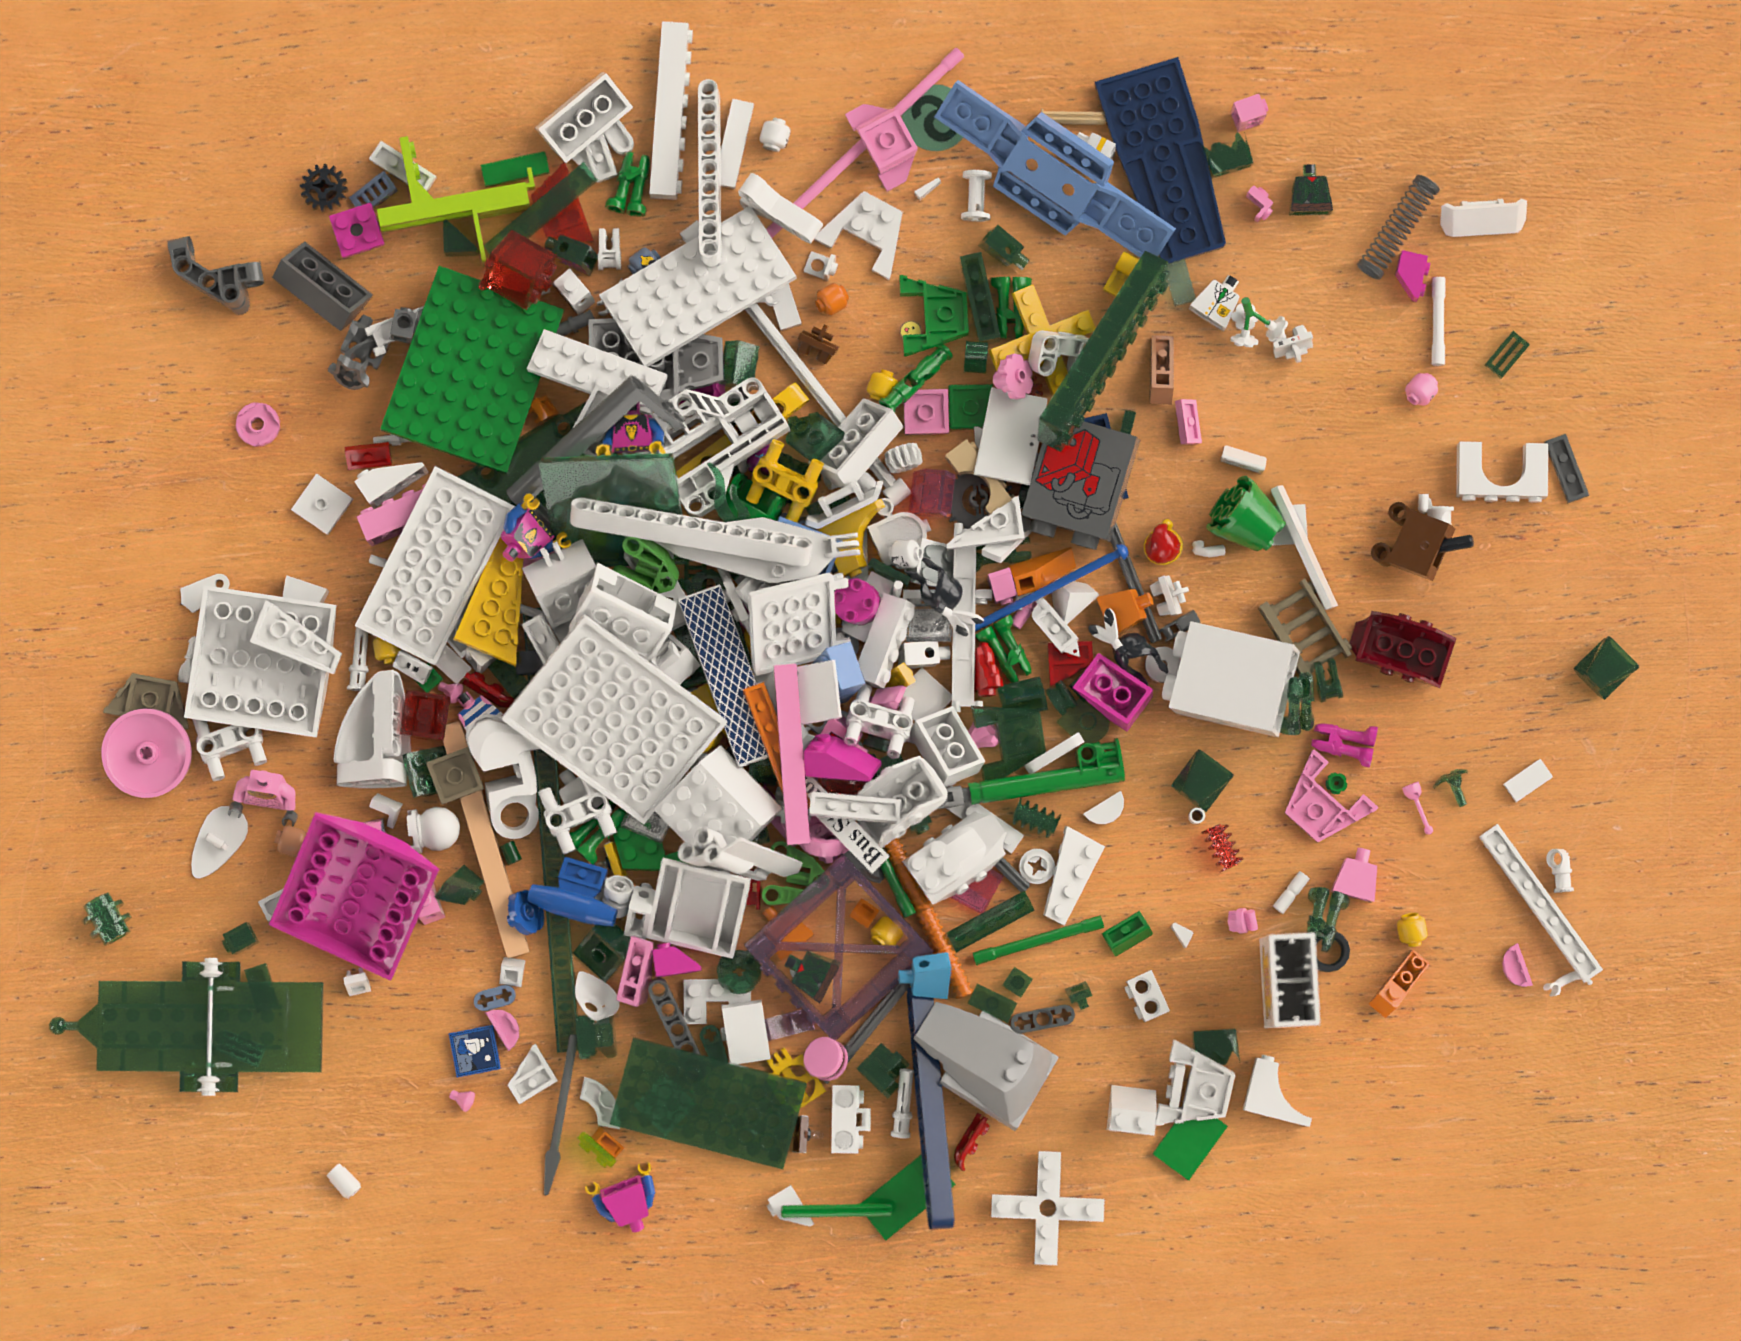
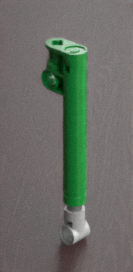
M1114 738L1113 742L1102 744L1094 742L1080 745L1075 752L1076 767L979 781V783L972 782L968 783V787L961 788V785L947 787L946 801L936 810L962 806L964 802L976 805L1124 782L1125 773L1119 739ZM1083 748L1091 750L1092 756L1089 760L1082 757L1081 751Z

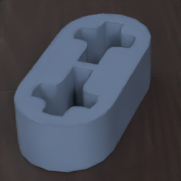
M508 985L487 989L475 995L474 1005L481 1011H489L507 1006L515 1001L516 992ZM503 989L512 993L507 1002L503 998H496L497 995L503 993ZM481 995H484L486 998L493 997L494 1001L488 1002L485 1008L482 1004H478V1001L481 1000Z

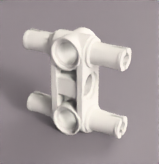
M864 684L858 690L856 699L850 704L846 718L847 731L844 743L855 746L860 731L889 739L887 755L891 758H899L903 743L908 740L913 724L911 714L915 701L911 697H903L899 711L869 703L872 687Z
M192 719L198 736L196 738L197 750L201 755L202 761L207 764L213 781L225 778L220 759L246 748H249L255 766L267 762L262 747L263 734L261 729L254 728L255 733L251 737H246V732L251 729L250 727L231 725L210 732L207 721ZM213 744V749L210 752H204L206 745Z
M583 779L581 780L586 790L585 796L562 806L557 805L550 787L538 792L545 808L543 815L551 834L554 837L556 836L563 854L576 850L568 832L570 828L594 818L598 820L605 837L617 833L610 816L612 809L607 797ZM602 798L604 806L598 810L594 809L592 805L594 799ZM555 815H561L563 819L562 824L558 827H553L551 824V819Z

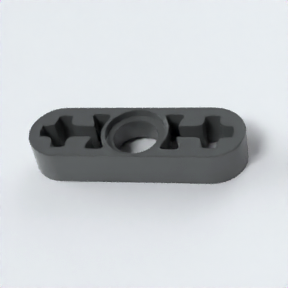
M1060 1005L1018 1013L1012 1017L1011 1027L1017 1033H1026L1068 1025L1074 1020L1075 1012L1069 1005ZM1063 1008L1066 1009V1012L1071 1013V1016L1067 1018L1068 1021H1064L1063 1018H1057V1024H1052L1053 1016L1050 1010H1055L1054 1015L1062 1013ZM1043 1012L1049 1016L1047 1025L1041 1026L1037 1023L1036 1017L1039 1013ZM1033 1014L1032 1020L1035 1028H1030L1031 1024L1024 1025L1023 1030H1020L1019 1026L1015 1027L1014 1022L1018 1021V1017H1022V1020H1029L1028 1015Z

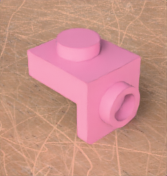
M1253 185L1246 197L1261 209L1254 219L1258 223L1261 218L1265 221L1273 212L1270 208L1274 202L1268 198L1269 195L1261 187L1257 189Z

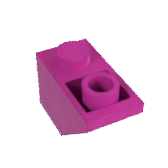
M1402 250L1399 255L1395 276L1411 301L1417 302L1419 296L1423 297L1426 284L1422 282L1424 275L1428 276L1430 263L1427 262L1428 256Z

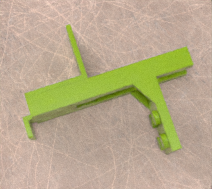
M408 136L400 137L399 140L412 203L377 209L382 233L473 216L482 266L487 267L478 219L530 210L527 191L535 190L531 167L527 168L529 183L522 182L433 199L417 181L421 180L418 163L413 164V159L417 158L414 142H409Z

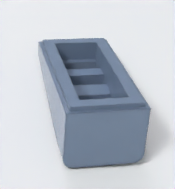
M383 171L349 197L355 207L362 205L358 198L362 197L366 204L371 202L372 207L375 208L398 192L385 171ZM382 181H383V182L385 183V185L388 187V189L385 190V191H384V189L382 188V186L379 184V183H381ZM375 186L381 193L379 196H377L374 190L372 189ZM368 191L374 198L372 202L368 199V197L365 194Z

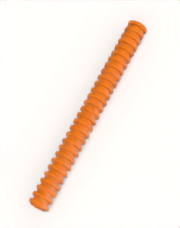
M900 837L894 838L883 849L886 848V853L889 855L888 859L892 861L893 864L891 865L895 867V873L899 875L898 879H901V885L904 886V891L907 892L917 913L915 916L919 917L920 920L918 922L919 924L922 923V930H925V936L929 937L928 942L932 944L931 949L935 950L934 954L949 953L951 964L949 986L953 987L952 992L957 995L955 998L961 999L971 994L974 990L973 988L970 989L969 985L971 984L970 982L967 983V976L963 974L965 971L964 969L961 970L960 966L962 965L961 963L958 964V957H955V951L951 950L952 944L949 945V938L945 937L946 932L942 931L943 926H940V920L936 919L937 913L933 912L934 907L930 906V900H927V896L903 863L909 856L906 857L907 851L903 850L902 847L904 845L900 844Z

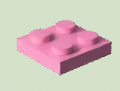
M948 389L918 390L904 403L905 435L949 434Z

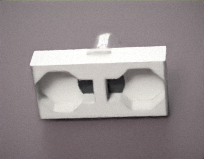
M404 650L399 651L392 665L421 684L426 683L433 669L425 663V660L417 659Z

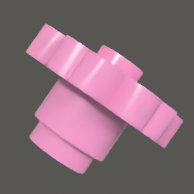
M1020 354L1007 355L1006 359L1000 361L998 371L993 375L995 387L1001 389L1004 393L1008 392L1010 399L1025 398L1026 394L1031 393L1033 381L1030 378L1032 370L1028 361H1023V357Z

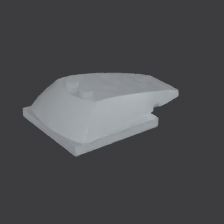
M613 318L589 319V346L643 365ZM702 334L648 366L667 374L666 382L659 397L663 400H670L685 389L694 390L724 381L722 338Z
M935 1002L913 1038L930 1056L938 1059L943 1064V1069L946 1072L939 1084L1014 1131L1020 1125L1059 1058L1022 1033L1015 1032L1012 1027L984 1009L977 1016L939 1002Z

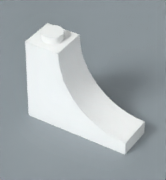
M1262 1055L1261 1059L1255 1058L1243 1110L1310 1127L1312 1118L1304 1116L1292 1108L1281 1092L1278 1082L1279 1063L1274 1062V1057Z

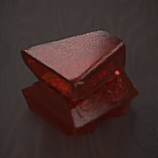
M406 690L400 734L423 740L444 741L451 697Z

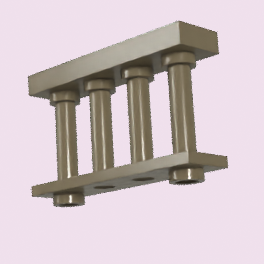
M1303 579L1299 583L1302 589L1275 605H1269L1268 602H1265L1258 609L1276 639L1280 642L1295 645L1300 654H1302V650L1331 634L1337 644L1335 647L1310 662H1304L1299 654L1296 671L1303 683H1306L1313 678L1312 673L1315 668L1340 653L1345 658L1349 657L1352 647L1346 638H1341L1315 595L1317 592L1312 582H1307L1306 579ZM1307 596L1313 608L1289 623L1281 624L1277 618L1279 612ZM1319 615L1325 627L1302 641L1293 643L1288 636L1291 634V631Z

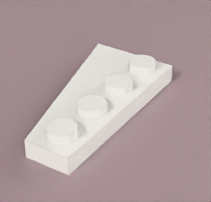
M267 600L265 601L250 642L334 674L342 653Z
M1068 826L1064 827V837L1062 844H1060L1059 857L1053 872L1054 878L1043 913L1044 916L1064 926L1105 846Z

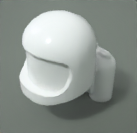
M1418 494V511L1420 513H1427L1428 516L1452 525L1451 511H1454V506H1432L1429 494Z

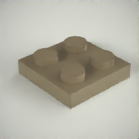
M469 747L426 762L442 805L484 789Z

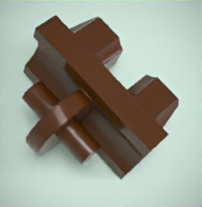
M824 324L822 329L813 327L811 332L818 336L803 330L798 337L800 342L797 351L804 355H809L812 347L820 349L816 360L827 364L831 357L837 353L839 346L824 340L832 341L834 337L827 333L829 326Z

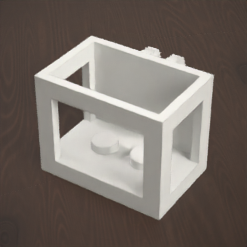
M582 539L563 549H560L556 541L552 543L554 553L549 555L547 550L542 548L540 551L544 558L522 568L552 629L574 618L585 586L593 578L596 565Z

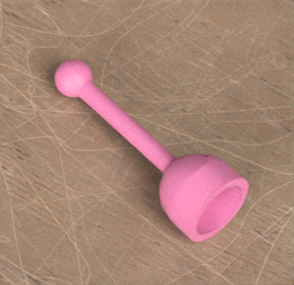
M1419 782L1403 787L1402 790L1405 796L1415 801L1425 826L1424 832L1428 835L1432 834L1433 828L1429 826L1418 799L1421 795Z

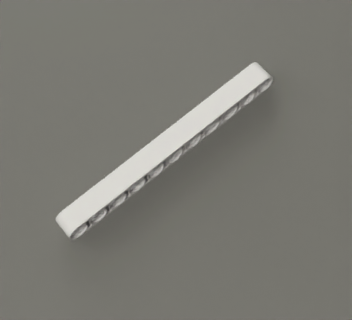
M576 498L571 502L570 523L574 527L796 566H806L810 563L812 541L805 536L586 498Z

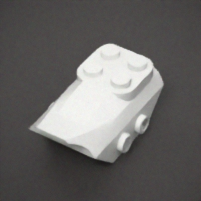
M920 756L883 769L881 775L875 780L868 781L864 788L858 792L857 796L901 800L900 820L896 823L858 820V824L883 848L894 838L904 835L906 829L911 825L919 823L923 818L941 806L947 798L946 788L935 770Z
M975 811L955 826H947L941 831L942 835L936 839L934 837L924 842L923 848L903 861L932 904L950 898L955 894H963L969 889V884L974 881L980 882L987 876V872L1006 854L1003 849L1006 832L992 812L979 814Z

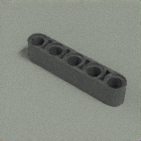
M654 978L648 986L649 995L688 1077L694 1081L702 1080L707 1072L705 1061L668 983L663 978ZM655 984H662L665 987L664 992L661 994L654 993L652 987ZM663 1005H673L674 1011L671 1014L663 1013ZM674 1024H681L684 1030L680 1034H674L671 1028ZM684 1044L692 1045L693 1051L690 1054L681 1052V1047ZM699 1064L703 1070L699 1074H693L690 1071L691 1066Z

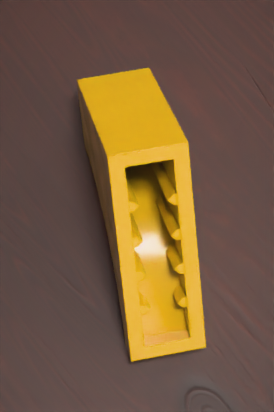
M877 499L875 502L818 529L819 532L829 536L858 533V538L842 540V542L859 541L858 547L839 551L858 549L860 550V555L838 557L835 559L834 563L839 573H843V577L849 576L850 579L862 574L861 569L867 567L863 552L864 534L874 515L885 507L882 499Z

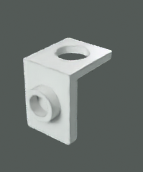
M811 251L804 272L828 281L830 275H835L838 264L835 263L836 256L831 254L830 258ZM816 259H820L824 263V268L818 272L811 268V263Z

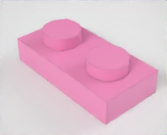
M1181 399L1175 401L1181 444L1196 445L1202 443L1196 400Z

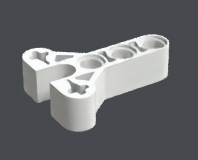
M750 173L738 191L739 196L742 197L740 204L744 209L751 206L756 215L770 219L807 243H812L823 226L820 220L780 196L765 180L754 173Z

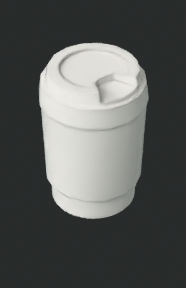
M338 1164L327 1174L330 1182L344 1198L349 1199L350 1196H353L361 1188L359 1181L341 1164Z

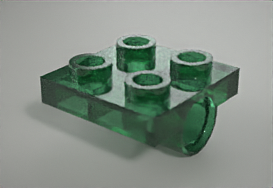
M444 746L402 755L413 798L438 794L426 762L447 755Z

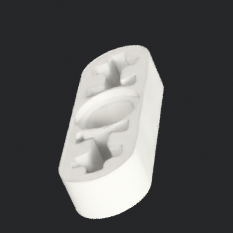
M1078 732L1027 763L1024 767L1029 774L1035 773L1084 743V740Z

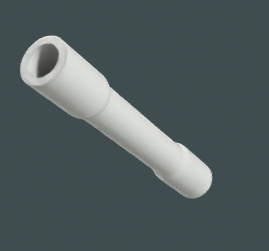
M1433 277L1432 365L1443 366L1445 365V277Z

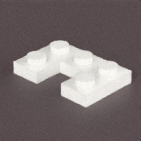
M684 979V1019L687 1024H707V1002L729 1001V1004L751 1001V979Z

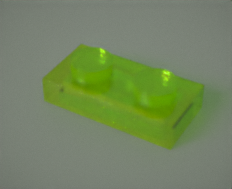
M585 1131L578 1136V1139L581 1141L578 1145L587 1153L590 1151L597 1155L595 1160L604 1168L607 1165L612 1168L618 1161Z

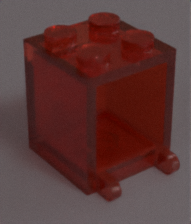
M511 230L485 261L486 270L478 287L481 290L489 288L527 310L532 303L536 304L539 301L543 291L547 292L552 284L550 277L557 268V265H555L557 255Z

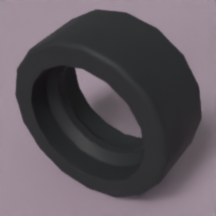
M1320 931L1315 934V944L1317 945L1324 938H1332L1339 943L1341 956L1333 964H1324L1316 957L1317 970L1322 972L1337 971L1349 959V943L1337 931Z

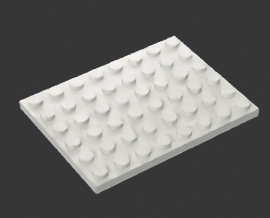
M585 614L501 718L502 721L643 824L655 812L653 809L673 790L727 723V720Z

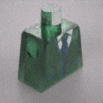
M999 225L991 228L978 245L1006 267L1013 263L1023 270L1030 261L1021 253L1024 246ZM1006 247L1010 249V255L1006 253Z

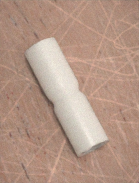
M1299 871L1287 889L1274 903L1273 907L1284 914L1294 901L1295 896L1301 892L1310 878Z

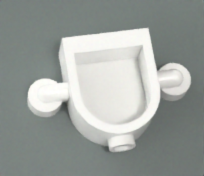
M882 498L885 507L877 513L885 519L868 526L867 530L884 568L888 569L894 566L889 561L888 551L895 541L915 540L918 542L919 538H927V532L931 531L927 519L921 520L915 514L900 512L893 515L894 505L892 501L888 498ZM913 568L904 569L905 574L907 571H913Z

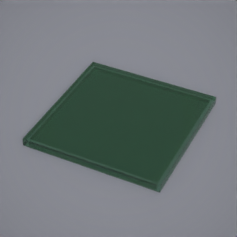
M673 453L539 458L538 463L551 533L555 536L553 541L556 540L557 535L561 532L567 534V537L563 538L561 542L570 540L571 544L582 539L595 565L599 563L605 567L629 566L624 559L625 551L623 550V542L626 536L583 529L571 525V502L574 499L586 498L683 515ZM630 540L633 544H639L636 540ZM674 554L672 559L675 565L689 564L690 561Z

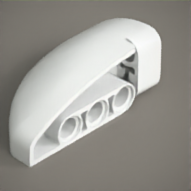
M394 670L377 672L364 685L350 705L342 721L334 750V762L338 764L337 786L350 788H395L407 786V765L412 762L411 739L406 698L402 679L398 672Z

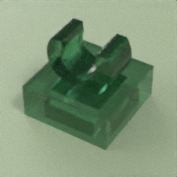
M1086 981L1065 989L1071 1004L1077 1002L1080 1010L1089 1007L1086 998L1091 997L1092 993Z

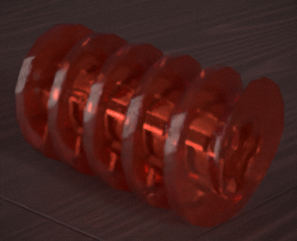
M1218 824L1201 832V834H1208L1204 839L1205 842H1212L1208 850H1216L1212 858H1220L1215 864L1216 867H1224L1219 873L1238 865L1244 859L1243 857L1235 856L1240 851V849H1232L1236 841H1228L1233 835L1232 832H1224L1229 827L1228 824Z

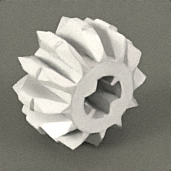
M916 443L896 446L884 454L890 473L912 470L923 462L920 448H918Z

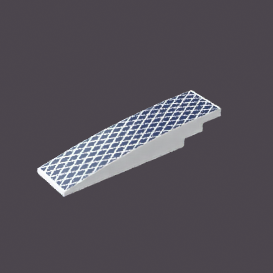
M720 584L679 598L680 608L719 715L727 720L724 729L738 767L741 768L768 758L742 691L756 685V681Z

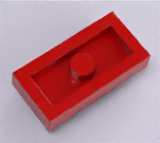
M389 442L345 447L348 470L392 465Z

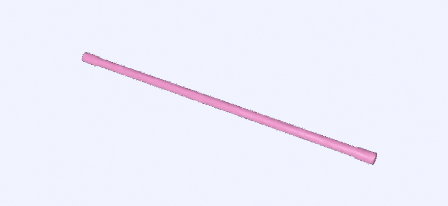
M954 48L893 109H896L901 116L943 75L964 58L963 53L958 48ZM862 139L848 150L793 204L801 209L807 206L867 149ZM774 222L766 228L771 238L782 229L781 226Z

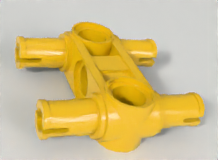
M773 439L765 456L760 458L753 470V483L746 500L757 504L765 488L773 490L792 500L785 518L797 523L804 508L810 505L813 496L816 494L818 487L817 479L824 463L817 459H812L805 475H801L777 462L784 443ZM761 467L769 470V476H764L761 473ZM800 487H806L809 490V496L803 495L800 492Z

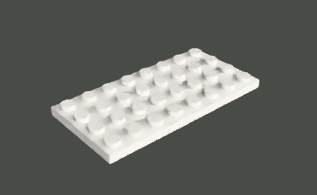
M749 206L721 222V261L716 266H707L702 262L698 236L599 294L643 366L648 367L797 278L752 207ZM710 230L706 232V235H711L715 231ZM708 251L706 255H712L715 251Z
M435 466L355 626L435 665L504 530L506 514L515 506Z

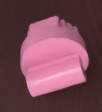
M1238 908L1237 910L1229 911L1228 926L1230 931L1247 933L1248 930L1255 931L1258 929L1253 909Z

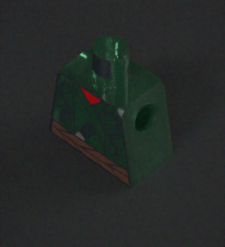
M1315 164L1303 165V176L1295 177L1293 182L1289 216L1331 215L1333 205L1327 177L1316 176Z
M807 951L803 960L790 954L784 966L796 972L791 982L816 1002L821 1003L841 962Z

